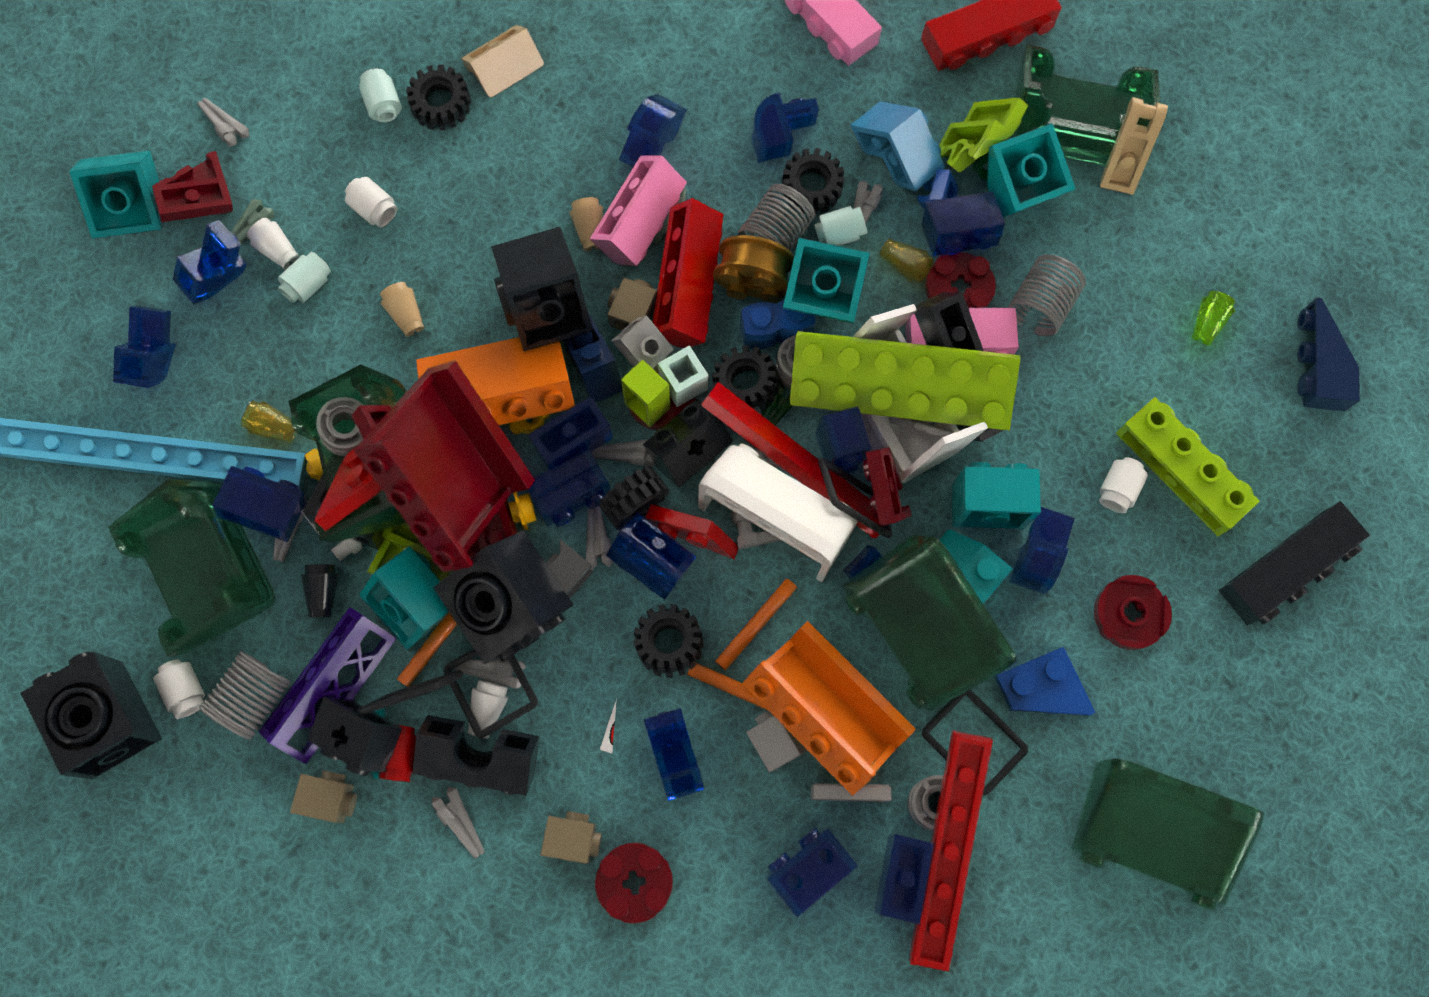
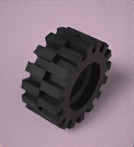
M438 64V70L435 71L432 65L426 66L428 72L424 74L421 69L417 71L418 80L411 77L409 80L411 87L407 86L406 89L407 100L415 119H418L419 124L422 126L427 124L428 129L434 130L436 125L440 131L446 130V124H450L452 129L457 126L455 121L458 119L462 123L465 120L464 113L469 114L470 111L469 104H471V98L466 81H464L463 76L459 72L456 74L455 69L450 66L447 72L444 65ZM435 90H446L452 95L451 100L442 106H430L427 104L429 94Z
M809 148L803 149L802 156L796 152L793 154L792 161L788 159L783 171L782 184L800 192L811 203L815 215H817L818 210L821 209L822 213L827 212L829 206L834 207L837 204V200L840 199L845 179L843 177L844 169L839 167L840 161L837 157L832 161L830 160L832 153L826 151L824 156L820 155L821 149L815 148L814 154H810ZM807 173H817L824 178L826 185L820 191H809L801 186V177ZM784 194L786 198H788L794 204L800 207L801 211L805 214V211L798 203H796L793 199Z
M742 346V352L738 353L736 347L730 349L732 356L728 357L724 353L720 356L723 363L721 364L716 361L714 365L716 372H712L713 386L719 382L753 409L759 406L761 412L767 409L765 402L767 401L772 404L775 401L773 393L778 394L779 378L773 360L770 359L766 352L762 354L760 348L755 346L752 352H750L749 346ZM753 371L759 375L758 383L748 390H737L733 387L734 378L742 372Z
M645 466L641 470L634 471L633 475L626 476L624 481L618 482L613 490H609L605 494L606 497L601 499L599 507L617 530H622L623 528L630 527L633 522L636 523L643 516H646L651 504L658 506L657 504L663 502L670 490L652 466Z
M665 604L658 605L659 611L656 613L651 608L646 611L648 618L645 619L641 616L638 620L640 627H635L634 630L636 638L634 646L640 660L647 670L652 669L657 676H661L662 672L666 674L667 678H672L673 672L677 671L680 676L686 674L685 668L689 667L692 670L696 666L695 659L700 660L702 656L701 648H704L702 632L694 615L690 616L689 610L684 607L680 611L678 605L671 604L670 609H666ZM665 629H675L683 635L682 645L672 653H663L655 647L657 635Z

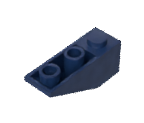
M1316 297L1301 310L1298 316L1297 325L1299 330L1315 332V343L1303 341L1300 344L1297 354L1298 361L1315 365L1301 375L1297 391L1299 395L1303 396V407L1346 411L1360 401L1359 366L1323 299Z
M589 314L593 331L562 341L592 404L622 392L623 389L616 361Z

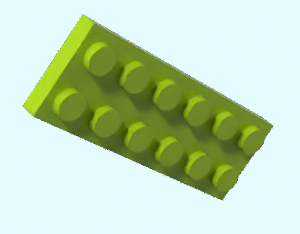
M798 331L795 339L790 405L964 426H974L985 422L990 429L1010 431L1021 358L1020 355Z

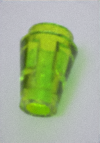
M1209 291L1207 297L1201 299L1191 338L1194 340L1202 339L1203 344L1212 345L1213 340L1235 313L1234 305L1236 301L1225 293Z

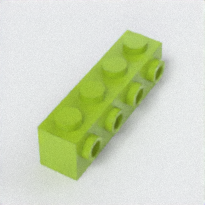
M1156 397L1149 401L1116 432L1134 453L1218 537L1230 530L1260 502L1254 496L1252 488L1246 482L1238 480L1227 469L1225 461L1220 456L1212 454L1201 443L1199 435L1194 430L1186 428L1175 417L1173 409L1166 403L1160 402Z

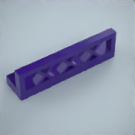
M349 607L261 727L259 733L271 745L306 765L318 749V746L308 741L302 751L289 745L288 741L296 730L309 727L311 732L316 719L314 706L320 698L332 695L333 698L353 700L397 638ZM369 630L382 637L374 651L361 654L360 642ZM355 663L356 676L350 683L339 685L338 672L343 666Z

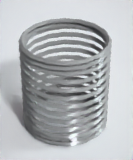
M773 184L767 190V193L764 194L758 206L751 212V215L748 216V219L745 220V224L738 230V235H747L746 231H748L751 236L757 234L759 237L772 240L781 245L784 244L788 250L792 251V248L798 243V239L801 238L815 219V211L811 203L800 192L784 184ZM772 191H778V192H780V193H783V194L787 195V196L790 197L791 199H793L796 203H798V204L802 207V209H803V210L805 211V213L807 214L808 219H806V216H805L804 213L801 211V209H800L796 204H794L791 200H789V199L786 198L785 196H782V195H780V194H778V193H772ZM774 196L779 197L788 202L789 204H791L803 218H800L799 215L789 205L782 202L781 200L774 198ZM781 205H783L789 211H791L795 215L797 220L789 212H787ZM785 213L794 222V224L791 223L783 214ZM779 218H782L783 220H785V221L790 225L791 228H789V227H788L783 221H781ZM775 222H779L788 232H785V231H784L777 223H775ZM771 226H775L778 230H780L783 233L784 236H782L778 231H776ZM768 230L773 231L781 240H778V239H777L771 232H769Z
M1048 254L1039 256L1008 308H1014V305L1023 316L1027 315L1017 304L1029 312L1030 310L1023 304L1036 308L1049 317H1041L1043 320L1053 322L1054 324L1038 322L1041 325L1055 328L1036 326L1037 328H1034L1036 331L1033 332L1039 336L1056 335L1084 289L1086 278L1074 263L1063 257ZM1042 260H1051L1067 267L1078 277L1080 284L1068 270L1064 269L1063 267L1051 262H1044ZM1040 264L1050 265V266H1053V267L1058 268V269H1060L1061 271L1065 272L1067 275H1069V276L1074 280V282H1075L1076 285H1077V288L1075 287L1074 283H1073L1066 275L1062 274L1061 272H1059V271H1057V270H1055V269H1052V268H1049V267H1046V266H1039V265H1040ZM1041 269H1046L1048 271L1058 274L1059 276L1063 277L1068 283H1070L1072 287H1070L1067 283H1065L1062 279L1055 276L1054 274L1042 271ZM1047 276H1050V277L1056 279L1057 281L1061 282L1063 285H1060V284H1058L1057 282L1053 281L1052 279H1049ZM1045 282H1050L1058 287V289L1054 288L1053 286ZM1039 284L1050 288L1051 290L1055 291L1058 295H1055L1046 288L1041 287ZM1037 289L1042 290V291L1048 293L1049 295L1053 296L1055 299H1052V298H1050L1049 296L1045 295L1044 293L1039 292ZM1035 294H1038V295H1040V296L1046 298L1047 300H1049V301H1050L1051 303H1053V304H1049L1048 302H1046L1045 300L1041 299L1040 297H1037ZM1033 299H1036V300L1042 302L1043 304L1047 305L1049 308H1047L1046 306H1044V305H1042V304H1040V303L1034 301ZM1016 312L1017 324L1022 325L1020 322H1024V319Z
M240 651L237 657H235L236 662H231L232 667L227 668L228 672L224 673L225 678H220L221 683H216L217 688L212 689L213 694H208L209 699L204 700L200 710L233 733L252 740L255 732L250 728L257 731L259 727L256 724L263 725L262 721L257 717L263 720L266 719V716L258 710L265 714H270V711L264 706L256 704L232 686L240 689L270 709H274V706L268 701L259 698L235 680L246 685L274 704L278 703L275 698L265 694L239 675L252 681L277 698H281L279 693L268 688L245 671L258 677L281 693H285L283 688H288V685H291V683L285 677L276 675L268 670L266 665L259 660ZM226 690L236 694L238 697H240L250 705L254 706L258 710H253L252 708L241 702L240 699L232 696ZM220 694L230 698L232 701H234L247 711L251 712L252 714L256 715L257 717L247 714L246 712L238 708L237 705L228 701ZM217 700L227 704L229 707H231L232 709H234L235 711H237L238 713H240L241 715H243L251 721L244 720L240 716L236 715L233 710L222 705ZM231 716L240 721L241 723L245 724L246 726H241L240 724L236 723L232 720Z

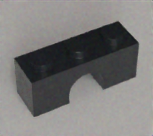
M427 715L416 734L413 774L426 776L431 780L463 783L473 788L484 787L499 790L509 795H527L534 778L540 736L502 729L493 750L480 752L467 744L464 738L465 722Z

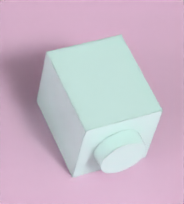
M690 345L658 363V374L669 384L670 397L677 407L708 390L709 375Z

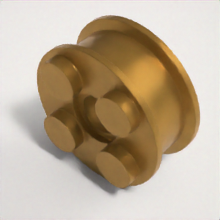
M737 235L728 237L721 242L719 251L723 258L721 264L715 267L713 277L720 286L727 290L726 294L734 299H745L747 296H752L769 303L780 302V299L786 295L788 280L786 278L788 272L792 269L793 253L777 242L757 236Z

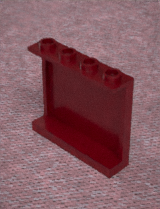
M456 360L428 368L354 449L366 470L377 481L390 503L396 507L409 525L412 533L418 537L431 555L434 563L440 567L442 572L471 568L474 563L467 555L468 550L510 494L529 489L535 481Z

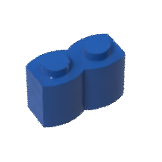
M784 300L778 304L769 302L750 304L741 310L740 328L743 345L749 346V349H754V346L766 349L778 342L783 343L787 338L796 335L798 331L813 333L816 324L815 316L783 309Z

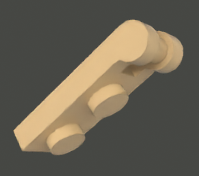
M1131 98L1125 119L1102 174L1101 188L1134 194L1166 118L1168 105L1156 103L1153 106L1144 104L1143 99ZM1138 119L1150 120L1148 126L1137 125Z

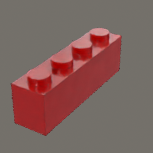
M980 0L925 22L921 41L938 71L948 67L950 70H955L964 65L970 58L975 56L985 58L1000 46L1008 44L1009 47L1021 43L1030 34L1037 33L1038 35H1043L1049 32L1055 26L1062 7L1058 0Z
M694 198L670 207L652 321L666 340L678 348H686L689 345L693 347L705 343L708 333L710 306L713 300V273L718 265L719 244L722 238L724 214Z

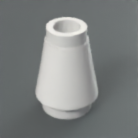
M262 218L253 224L247 232V237L251 240L250 245L284 270L290 266L291 261L295 262L300 257L275 221L271 222L268 218Z
M478 680L477 687L472 688L470 709L481 730L497 722L509 699L506 696L508 687L485 680ZM468 722L469 727H468L467 733H469V734L475 736V734H474V732H473V730H472V728H471V726H470V724H469V722Z

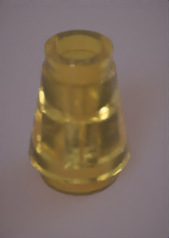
M891 238L884 243L880 251V257L885 259L909 282L913 280L918 283L922 282L928 275L934 261L932 257L928 256V251L894 241Z
M254 400L251 401L241 421V427L248 429L249 434L289 443L293 442L295 438L294 433H297L300 428L299 423L265 401L260 403Z

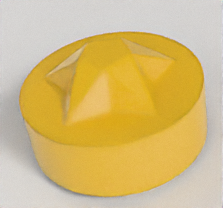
M314 448L304 455L308 461L306 471L311 478L320 480L329 462L318 448Z

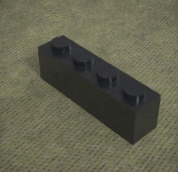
M942 292L915 305L917 308L915 316L926 345L984 351L962 292ZM957 425L959 431H960V430H963V429H966V428H968V427H971V426ZM987 428L974 440L982 442L1004 430Z
M1339 501L1325 509L1220 588L1219 592L1246 625L1256 621L1264 625L1281 613L1277 607L1285 600L1291 604L1308 592L1305 585L1314 579L1316 583H1319L1335 572L1332 565L1340 558L1343 562H1346L1360 553L1363 549L1359 544L1367 539L1370 534L1347 507Z

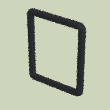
M820 458L818 464L832 505L880 535L891 538L893 533L890 524L880 526L838 500L828 469L870 496H874L873 488L827 459Z
M473 649L445 665L444 674L451 673L452 669L478 654ZM514 655L508 658V661L530 702L483 730L480 729L457 681L455 680L450 683L475 736L478 738L490 735L533 710L538 705V699Z
M457 670L386 694L360 707L358 713L364 715L436 691L461 678L463 672Z
M962 688L922 729V736L947 760L948 752L929 732L965 695L968 696L1020 748L1017 754L984 787L983 795H988L1027 754L1028 746L972 690Z

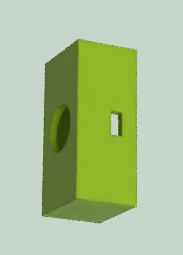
M643 359L621 379L625 405L648 427L655 424L670 409L669 384Z

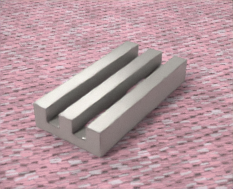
M815 783L811 786V800L891 801V787L889 785L865 784L852 796L841 784Z

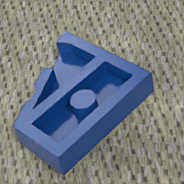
M1064 646L995 676L1011 711L1089 716L1096 713Z

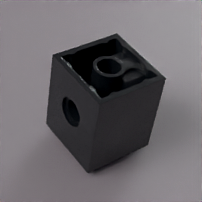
M560 227L491 246L500 277L494 279L508 326L516 325L524 351L593 331L578 273Z
M524 531L483 548L471 558L474 563L471 568L455 570L433 587L484 664L496 657H499L501 662H504L517 652L524 650L537 641L539 636L549 632L566 619L562 613L574 605Z
M96 652L80 653L68 661L69 665L58 672H49L37 677L32 682L33 686L21 692L60 775L95 779L162 739L124 663Z

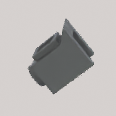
M561 539L560 554L554 553L546 562V565L569 598L574 595L593 573L590 569L592 567L591 564Z

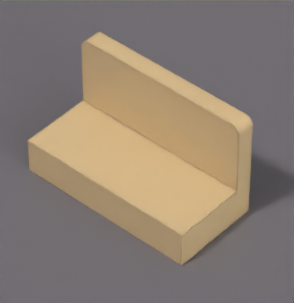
M518 25L513 26L461 58L467 70L476 75L488 97L497 95L544 65V61L526 28Z

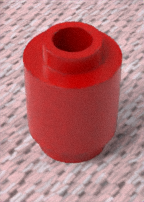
M398 725L402 728L393 755L385 768L387 770L386 772H380L379 779L410 782L415 754V728Z

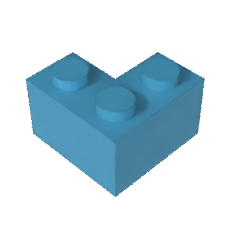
M880 101L851 124L861 149L866 154L883 158L893 181L899 187L916 191L936 175L937 169L945 168L940 156L941 149L933 139L928 128V119L920 108Z

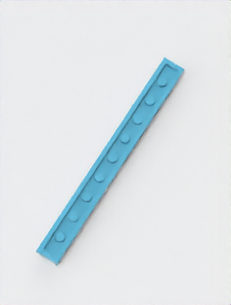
M0 418V457L303 491L308 462L304 456L306 453Z

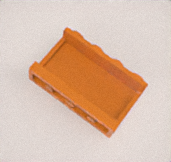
M517 337L416 359L418 379L428 368L456 360L498 425L566 411L575 407L560 341L524 351L520 338Z
M809 621L801 626L791 639L766 661L763 660L742 683L852 796L875 776V772L891 754L916 730Z

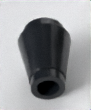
M333 564L304 565V574H301L308 617H332L331 609H333L339 574H335V565Z

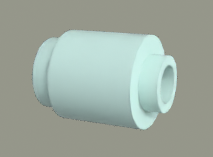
M378 68L364 72L360 76L359 90L369 117L380 122L394 120L397 114L400 113L402 105L391 77L384 70Z
M851 206L819 215L821 222L814 224L819 242L836 246L860 240L861 235L867 234L860 207L852 209Z
M310 252L307 256L301 255L278 277L281 283L278 289L290 302L294 303L298 299L301 303H305L328 281L327 276L331 273V269L314 252Z

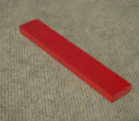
M717 382L702 402V407L803 485L830 500L818 464L819 459L725 386ZM828 469L838 500L880 525L878 517L875 518L872 513L870 499L845 479ZM857 521L856 526L872 538L876 539L880 535Z
M952 730L909 956L911 965L949 972L993 739L990 737Z

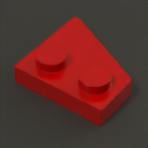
M355 448L349 451L342 461L315 517V522L325 531L382 491V488L366 470L363 462L355 453Z
M652 504L645 517L657 527L655 532L665 538L675 540L676 537H679L696 547L711 550L733 560L739 550L738 545L711 520Z

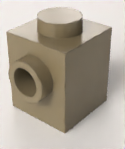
M623 278L619 289L614 287L608 299L607 307L610 308L608 312L609 326L622 331L637 317L648 316L650 319L655 308L656 289H653L646 281L640 279L632 281Z
M323 770L321 778L300 774L290 813L344 824L346 816L351 817L355 810L357 794L352 793L354 785L344 783L346 775Z
M567 811L565 819L548 816L540 856L589 864L591 856L598 857L602 833L595 832L597 825L588 823L590 815Z

